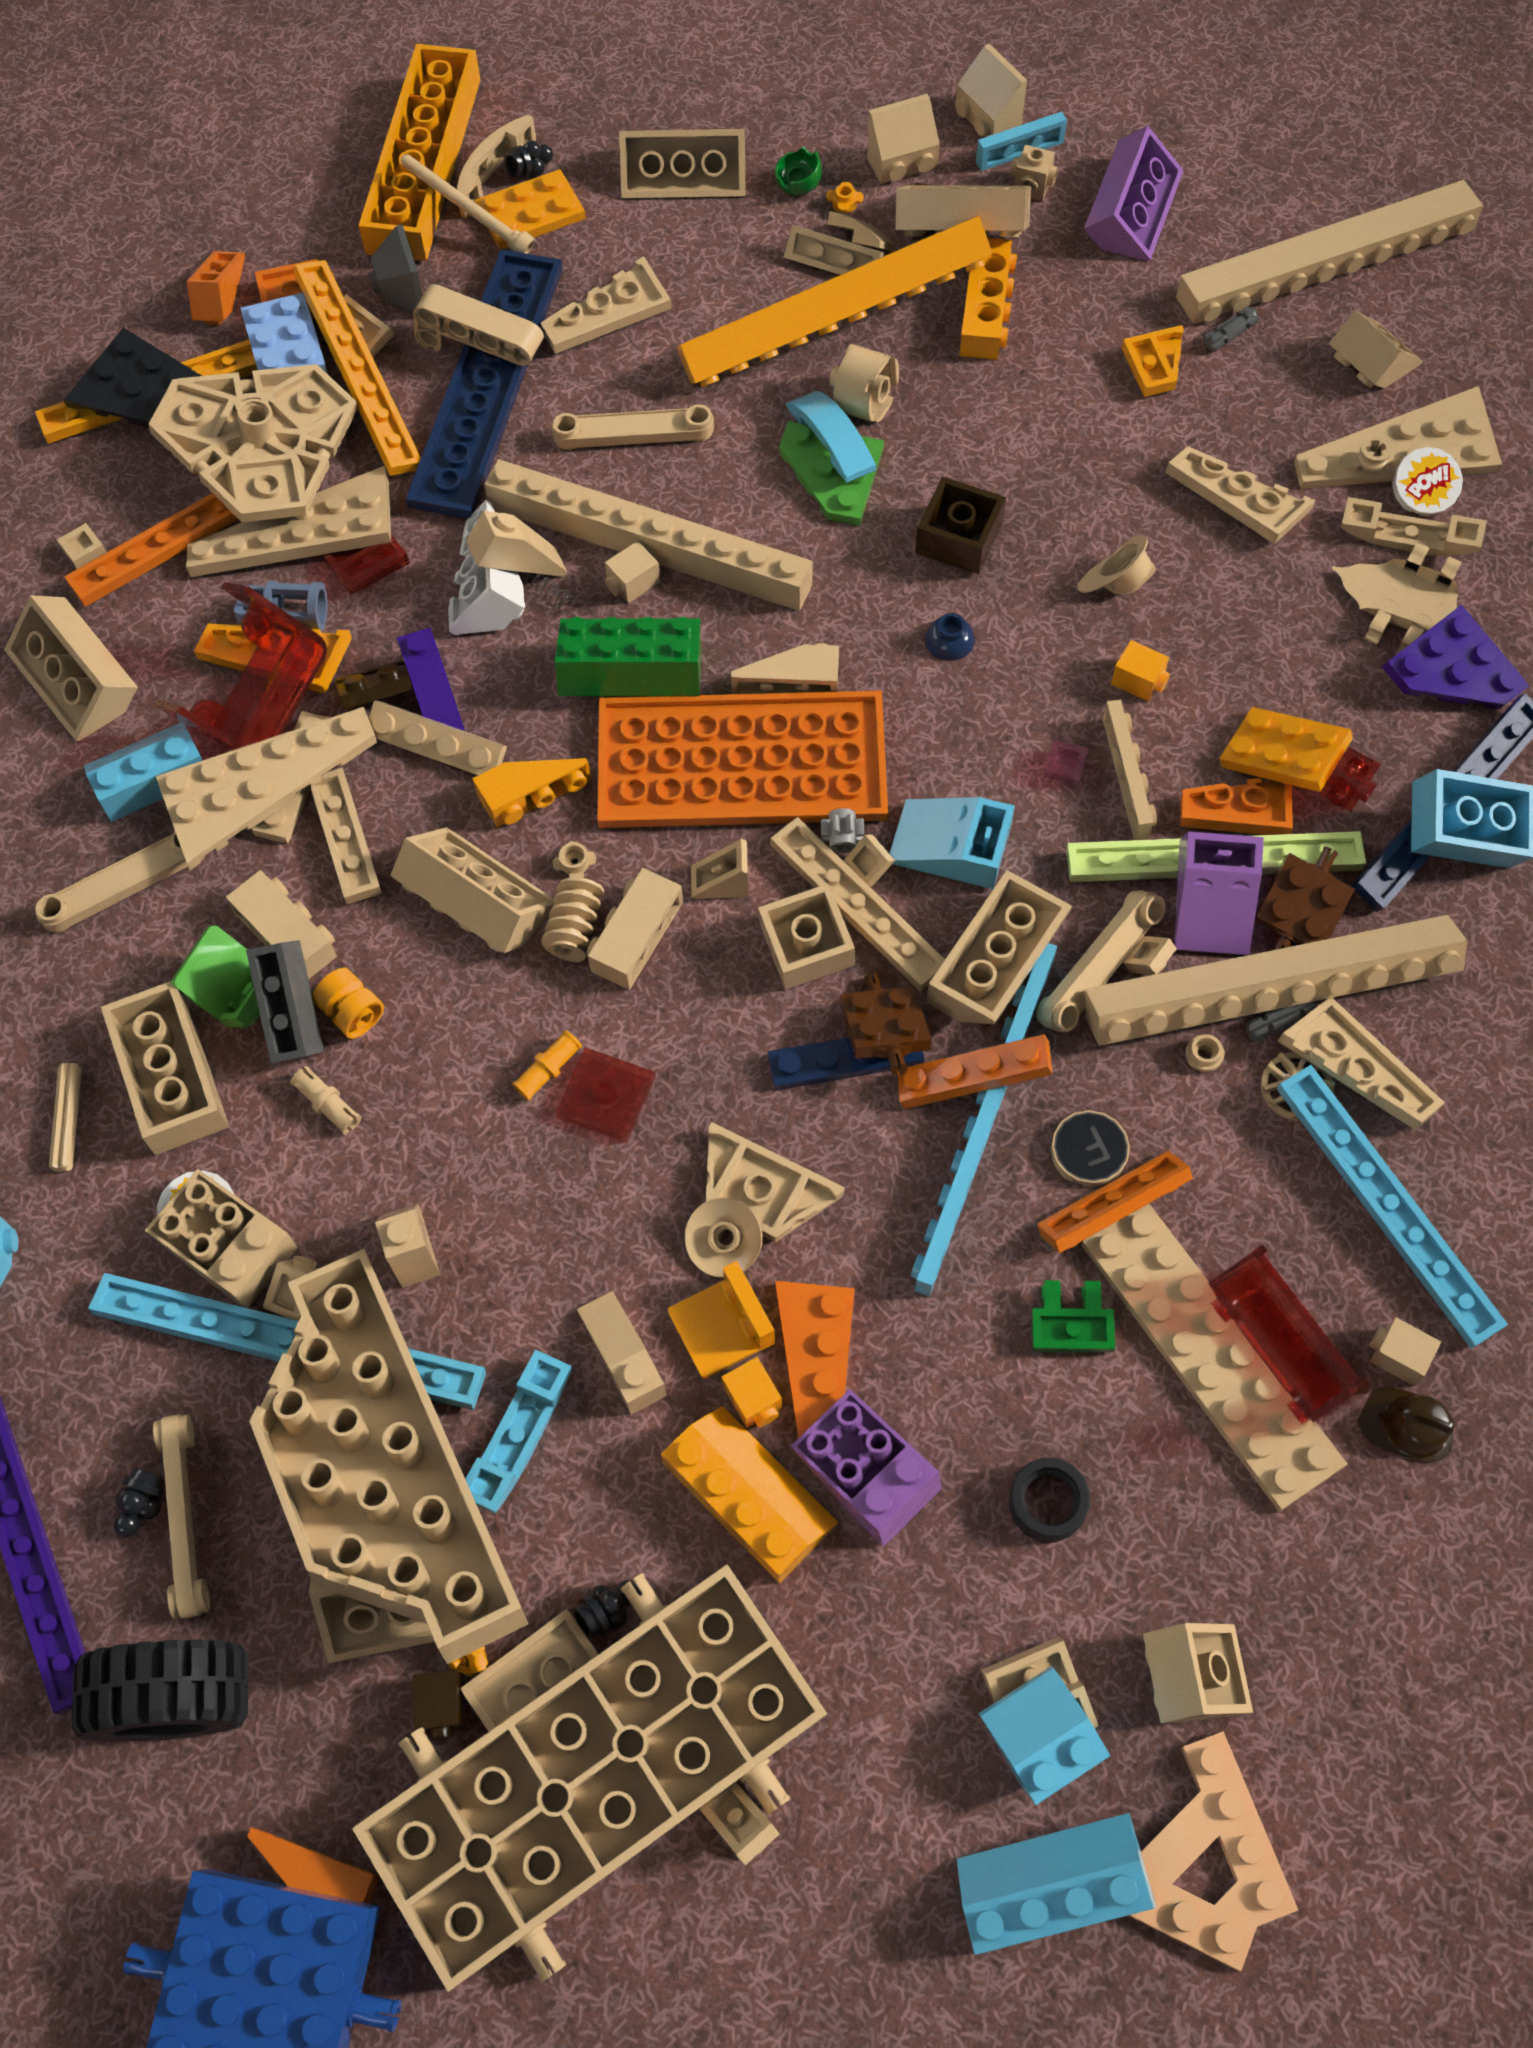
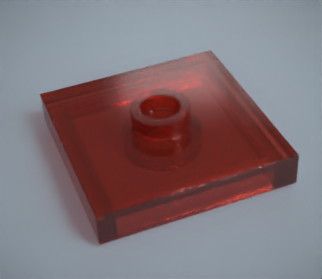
M585 1047L555 1112L556 1118L628 1143L656 1079V1072Z

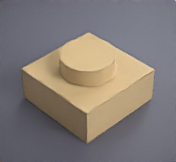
M87 523L57 539L60 548L76 569L107 553L103 544Z
M864 835L843 861L869 887H872L895 860L873 835Z
M1143 936L1124 960L1123 964L1131 973L1155 975L1164 969L1167 961L1177 948L1170 938Z

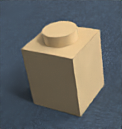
M638 541L605 562L606 586L614 596L620 595L627 603H630L660 583L658 561Z
M1396 1317L1387 1328L1380 1325L1369 1344V1347L1375 1349L1370 1362L1415 1386L1426 1375L1441 1341Z

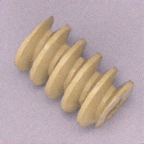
M578 877L566 878L559 882L557 894L553 899V907L549 912L550 919L545 925L546 932L541 939L545 950L560 959L570 962H580L586 958L585 952L581 949L588 948L590 942L585 936L592 935L594 931L590 923L596 922L597 914L594 911L600 909L601 901L598 898L604 896V889L600 884Z

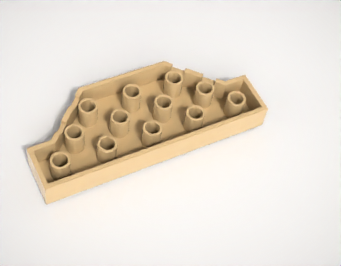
M365 1249L288 1282L301 1314L294 1330L296 1335L287 1353L282 1354L268 1382L270 1388L261 1406L256 1407L249 1422L309 1575L319 1588L428 1624L436 1646L446 1664L528 1625L529 1623Z

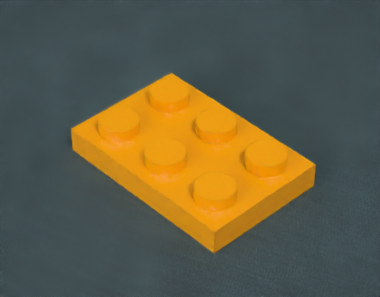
M561 169L475 199L477 205L513 231H526L533 237L586 219L585 210ZM488 229L499 250L508 247V242Z
M1252 707L1219 760L1221 767L1228 770L1321 792L1352 741V732L1348 728Z

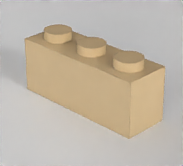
M645 868L641 869L636 879L631 878L624 889L622 902L618 908L613 907L608 913L605 929L600 937L595 936L588 946L586 955L590 971L630 990L683 903L682 886Z
M260 870L227 895L226 899L234 914L265 946L300 940L308 979H310L337 957L332 946L335 939L325 926L320 924L316 927L310 921L312 918L310 912L299 900L293 903L287 897L289 892L278 878L274 877L270 880Z

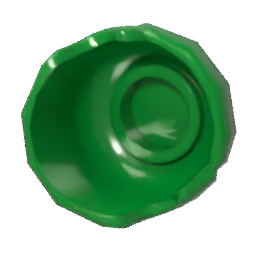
M801 147L796 152L786 153L779 158L774 169L778 186L787 194L794 196L806 195L814 190L822 177V166L818 152L811 153L805 147Z

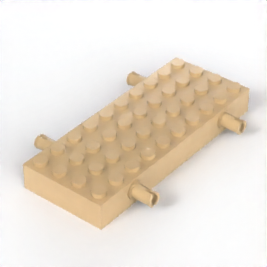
M728 1564L670 1605L666 1604L664 1606L646 1580L644 1573L633 1578L642 1593L641 1596L638 1595L630 1581L620 1590L625 1594L642 1620L639 1623V1627L450 1760L442 1762L426 1736L423 1727L411 1733L420 1751L417 1750L411 1738L405 1737L398 1743L419 1776L416 1780L417 1783L352 1829L448 1992L513 1945L516 1948L521 1946L538 1974L541 1983L551 1977L553 1973L543 1957H546L555 1973L563 1968L566 1963L561 1959L544 1930L547 1926L545 1921L739 1779L741 1783L746 1780L767 1816L777 1809V1806L768 1794L769 1790L780 1806L791 1799L767 1765L771 1762L769 1757L825 1717L827 1712Z

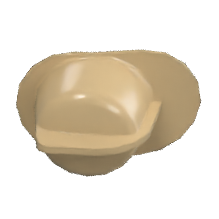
M1144 535L1133 537L1112 555L1095 565L1079 581L1077 585L1078 591L1087 593L1104 587L1114 594L1125 595L1139 589L1156 571L1154 564L1145 551L1148 543L1147 537Z

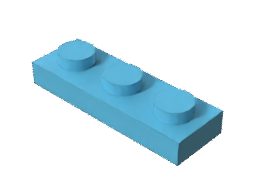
M1061 111L979 139L976 154L977 166L983 171L1012 161L1015 157L1021 156L1025 145L1047 149L1064 143L1067 124L1066 117Z

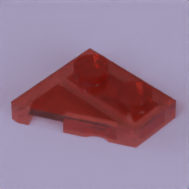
M392 535L391 542L321 555L350 595L410 564L407 553Z

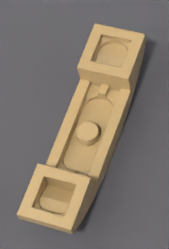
M526 115L515 119L489 135L466 161L459 176L457 190L473 202H475V199L483 197L481 185L504 161L506 153L512 147L523 146L525 142L530 140L536 141L533 117ZM459 207L461 217L467 218L469 214Z
M1351 497L1347 499L1341 528L1369 543L1412 552L1416 543H1420L1430 548L1426 554L1430 556L1465 555L1477 553L1481 550L1487 520L1452 515L1450 523L1380 512L1381 502Z

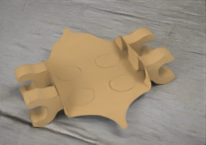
M1416 543L1407 560L1392 559L1380 565L1355 564L1343 568L1332 566V569L1339 574L1343 581V586L1358 602L1360 610L1375 616L1364 640L1377 645L1389 622L1408 630L1396 653L1398 654L1457 608L1459 590L1454 578L1462 562L1448 557L1441 572L1422 566L1430 548ZM1410 561L1419 565L1418 571L1407 567V562ZM1442 575L1451 579L1450 585L1438 581L1439 576Z

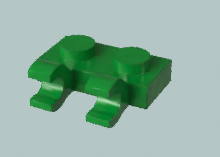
M1060 1280L1043 1281L1041 1286L1043 1308H1032L1031 1310L1032 1351L1113 1353L1115 1351L1114 1309L1101 1308V1281H1084V1286H1081L1083 1309L1061 1308Z

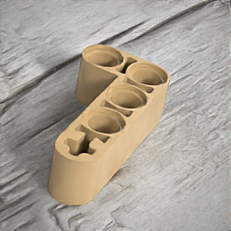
M436 284L427 287L413 312L416 341L423 348L428 349V347L434 348L433 351L436 352L441 350L446 339L449 337L514 364L526 366L530 364L544 337L540 327L529 320Z

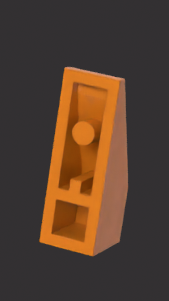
M213 251L187 280L192 320L203 321L206 325H218L223 323L233 311L245 259L244 252Z
M250 1828L247 1837L288 1887L371 1903L380 1880L379 1875L261 1829Z

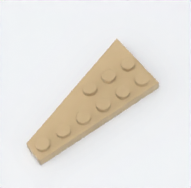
M1479 386L1296 455L1294 461L1300 489L1393 481V476L1400 461L1414 450L1425 447L1438 448L1450 454L1460 466L1462 475L1499 472L1502 466ZM1372 436L1384 438L1391 445L1392 452L1388 462L1379 471L1365 470L1357 462V455L1362 442Z
M382 466L317 492L306 515L239 523L187 544L186 568L190 577L391 543L387 469L385 466Z
M364 707L156 776L189 870L201 863L199 859L215 849L218 852L229 844L228 839L243 829L250 830L294 800L295 793L307 785L313 787L323 780L322 775L333 767L345 765L377 743Z

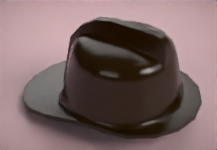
M1382 1387L1372 1390L1357 1419L1362 1434L1371 1444L1383 1450L1427 1463L1442 1460L1451 1453L1454 1422L1452 1416L1441 1402L1433 1397L1418 1395L1399 1388Z

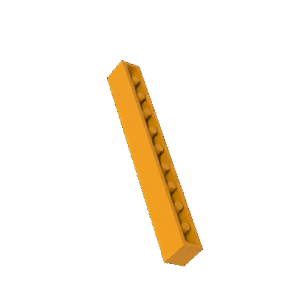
M980 216L968 219L676 346L690 383L700 382L701 387H705L719 381L718 374L729 369L731 375L749 367L748 360L759 356L761 362L779 354L778 347L789 344L790 349L808 342L806 335L817 330L819 335L822 336L838 329L836 322L848 318L849 323L868 316L866 309L877 305L878 310H882L896 304L895 297L906 292L909 298L925 291L924 284L932 280H936L937 285L955 278V270L965 267L966 272L985 265L983 258L992 255V251Z

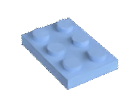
M303 292L240 308L258 370L317 364L323 371L328 373Z

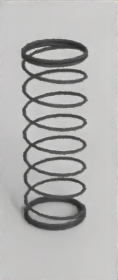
M527 573L525 576V582L527 584L531 583L527 582V579L529 578V573ZM563 594L568 596H564V598L559 604V610L561 612L564 610H561L560 606L566 598L569 597L570 604L568 606H571L573 598L569 594Z

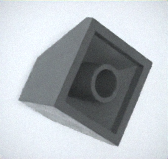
M402 224L392 230L371 256L374 271L368 272L373 292L380 291L383 303L413 315L414 309L423 294L417 268Z

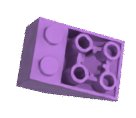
M1188 831L1179 841L1174 945L1177 951L1249 955L1262 876L1264 837Z
M851 1389L791 1445L795 1453L851 1516L883 1547L942 1489L939 1471Z

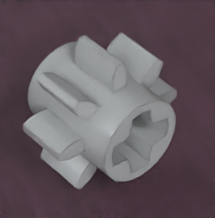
M840 808L832 810L828 813V819L821 820V840L824 843H829V848L833 852H851L857 845V842L865 835L864 819H856V813L851 809Z

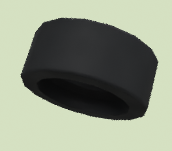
M1043 1457L1029 1462L1017 1473L1009 1492V1511L1014 1523L1025 1535L1039 1542L1056 1543L1071 1537L1082 1526L1090 1509V1489L1085 1477L1074 1465L1059 1458ZM1041 1476H1055L1063 1480L1070 1487L1074 1496V1507L1070 1516L1063 1522L1055 1525L1043 1524L1035 1520L1028 1513L1025 1505V1491L1034 1479Z

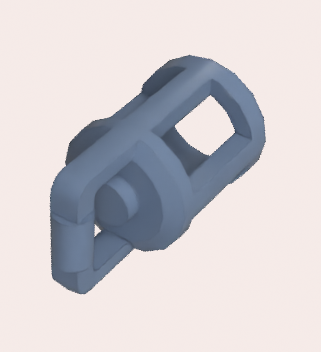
M269 580L266 586L246 585L242 587L234 606V615L238 622L266 623L269 629H271V626L302 627L323 631L328 612L327 592L323 582L295 584ZM253 597L259 598V611L248 610ZM284 599L307 600V612L284 611Z

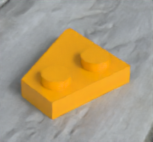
M1182 325L1123 339L1121 349L1144 397L1175 390L1184 330Z

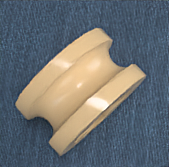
M1372 436L1366 438L1360 447L1357 462L1363 469L1368 471L1382 470L1386 466L1392 452L1391 445L1381 437Z

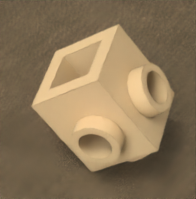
M1025 145L1021 156L1014 158L1010 176L1015 177L1014 186H1031V199L1043 202L1048 187L1054 186L1057 177L1058 167L1053 166L1055 152Z

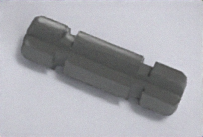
M1245 307L1237 313V316H1232L1216 327L1215 331H1210L1203 337L1205 348L1216 352L1225 343H1229L1245 332L1247 328L1249 329L1259 320L1257 310Z
M1309 1002L1271 1010L1264 1014V1018L1258 1016L1249 1020L1246 1023L1245 1031L1253 1042L1260 1041L1266 1038L1269 1032L1273 1035L1293 1026L1299 1019H1302L1314 1010L1317 1005L1315 1002Z

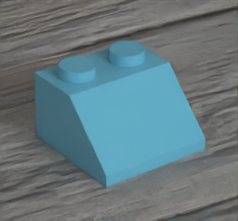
M1052 1666L978 1713L1022 1789L1035 1805L1110 1757L1089 1718Z

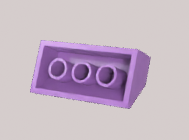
M1148 125L1118 140L1084 227L1089 237L1095 241L1100 249L1149 261L1152 258L1184 171Z

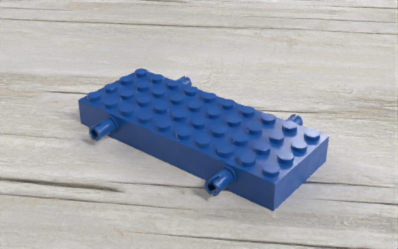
M210 1869L193 1871L172 1950H161L133 1942L127 1951L126 1957L143 1960L144 1962L131 1960V1962L125 1961L123 1965V1973L126 1975L132 1974L162 1981V1990L146 2048H348L354 2023L388 2030V2032L393 2033L399 2017L381 2014V2012L390 2015H396V2012L400 2013L401 2000H392L362 1993L381 1906Z

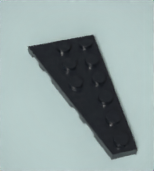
M123 327L63 401L68 408L78 410L81 407L93 410L96 415L104 417L112 415L127 419L129 423L149 428V422L172 380L202 375Z

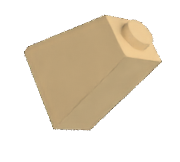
M419 1203L379 1216L375 1224L383 1251L402 1288L441 1275Z

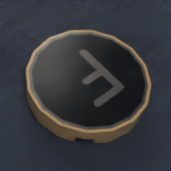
M1090 1110L1073 1113L1062 1120L1053 1134L1051 1145L1053 1163L1061 1175L1071 1182L1075 1181L1082 1184V1186L1090 1188L1107 1185L1118 1178L1128 1162L1130 1150L1127 1134L1117 1120L1105 1113Z

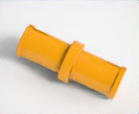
M564 1030L562 1035L544 1053L539 1052L534 1057L535 1062L512 1083V1086L526 1100L530 1101L532 1096L551 1077L555 1079L561 1073L559 1069L578 1049L583 1047L582 1044L569 1031Z

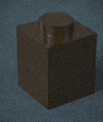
M457 1670L412 1675L415 1730L423 1727L429 1740H445L454 1737L453 1730L465 1729L463 1693L460 1690L462 1687V1675Z

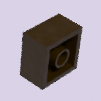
M942 476L917 527L915 553L979 574L1003 524L1006 497Z

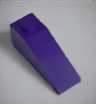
M431 628L397 637L402 658L422 716L465 731Z

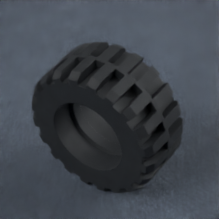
M189 1639L120 1644L83 1653L73 1667L71 1728L76 1736L82 1740L135 1742L211 1735L217 1732H227L240 1728L248 1717V1654L242 1645H237L234 1642Z

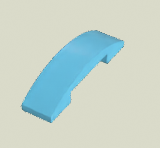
M814 391L786 403L788 410L797 422L807 424L830 452L831 464L846 483L876 471V464L861 435L845 412L829 396L820 391Z
M538 1350L534 1351L516 1384L517 1392L481 1458H476L466 1477V1482L477 1506L494 1514L502 1506L528 1464L559 1402L572 1370L571 1365Z

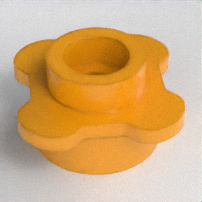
M842 182L835 190L827 192L826 199L832 202V206L836 211L849 213L855 210L857 204L863 202L864 195L861 192H857L850 182Z

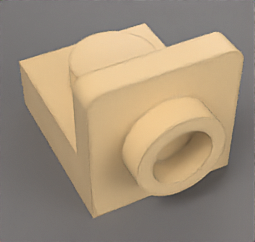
M294 1256L293 1259L278 1262L262 1308L299 1321L301 1314L288 1282L319 1269L316 1268L317 1262L303 1256Z

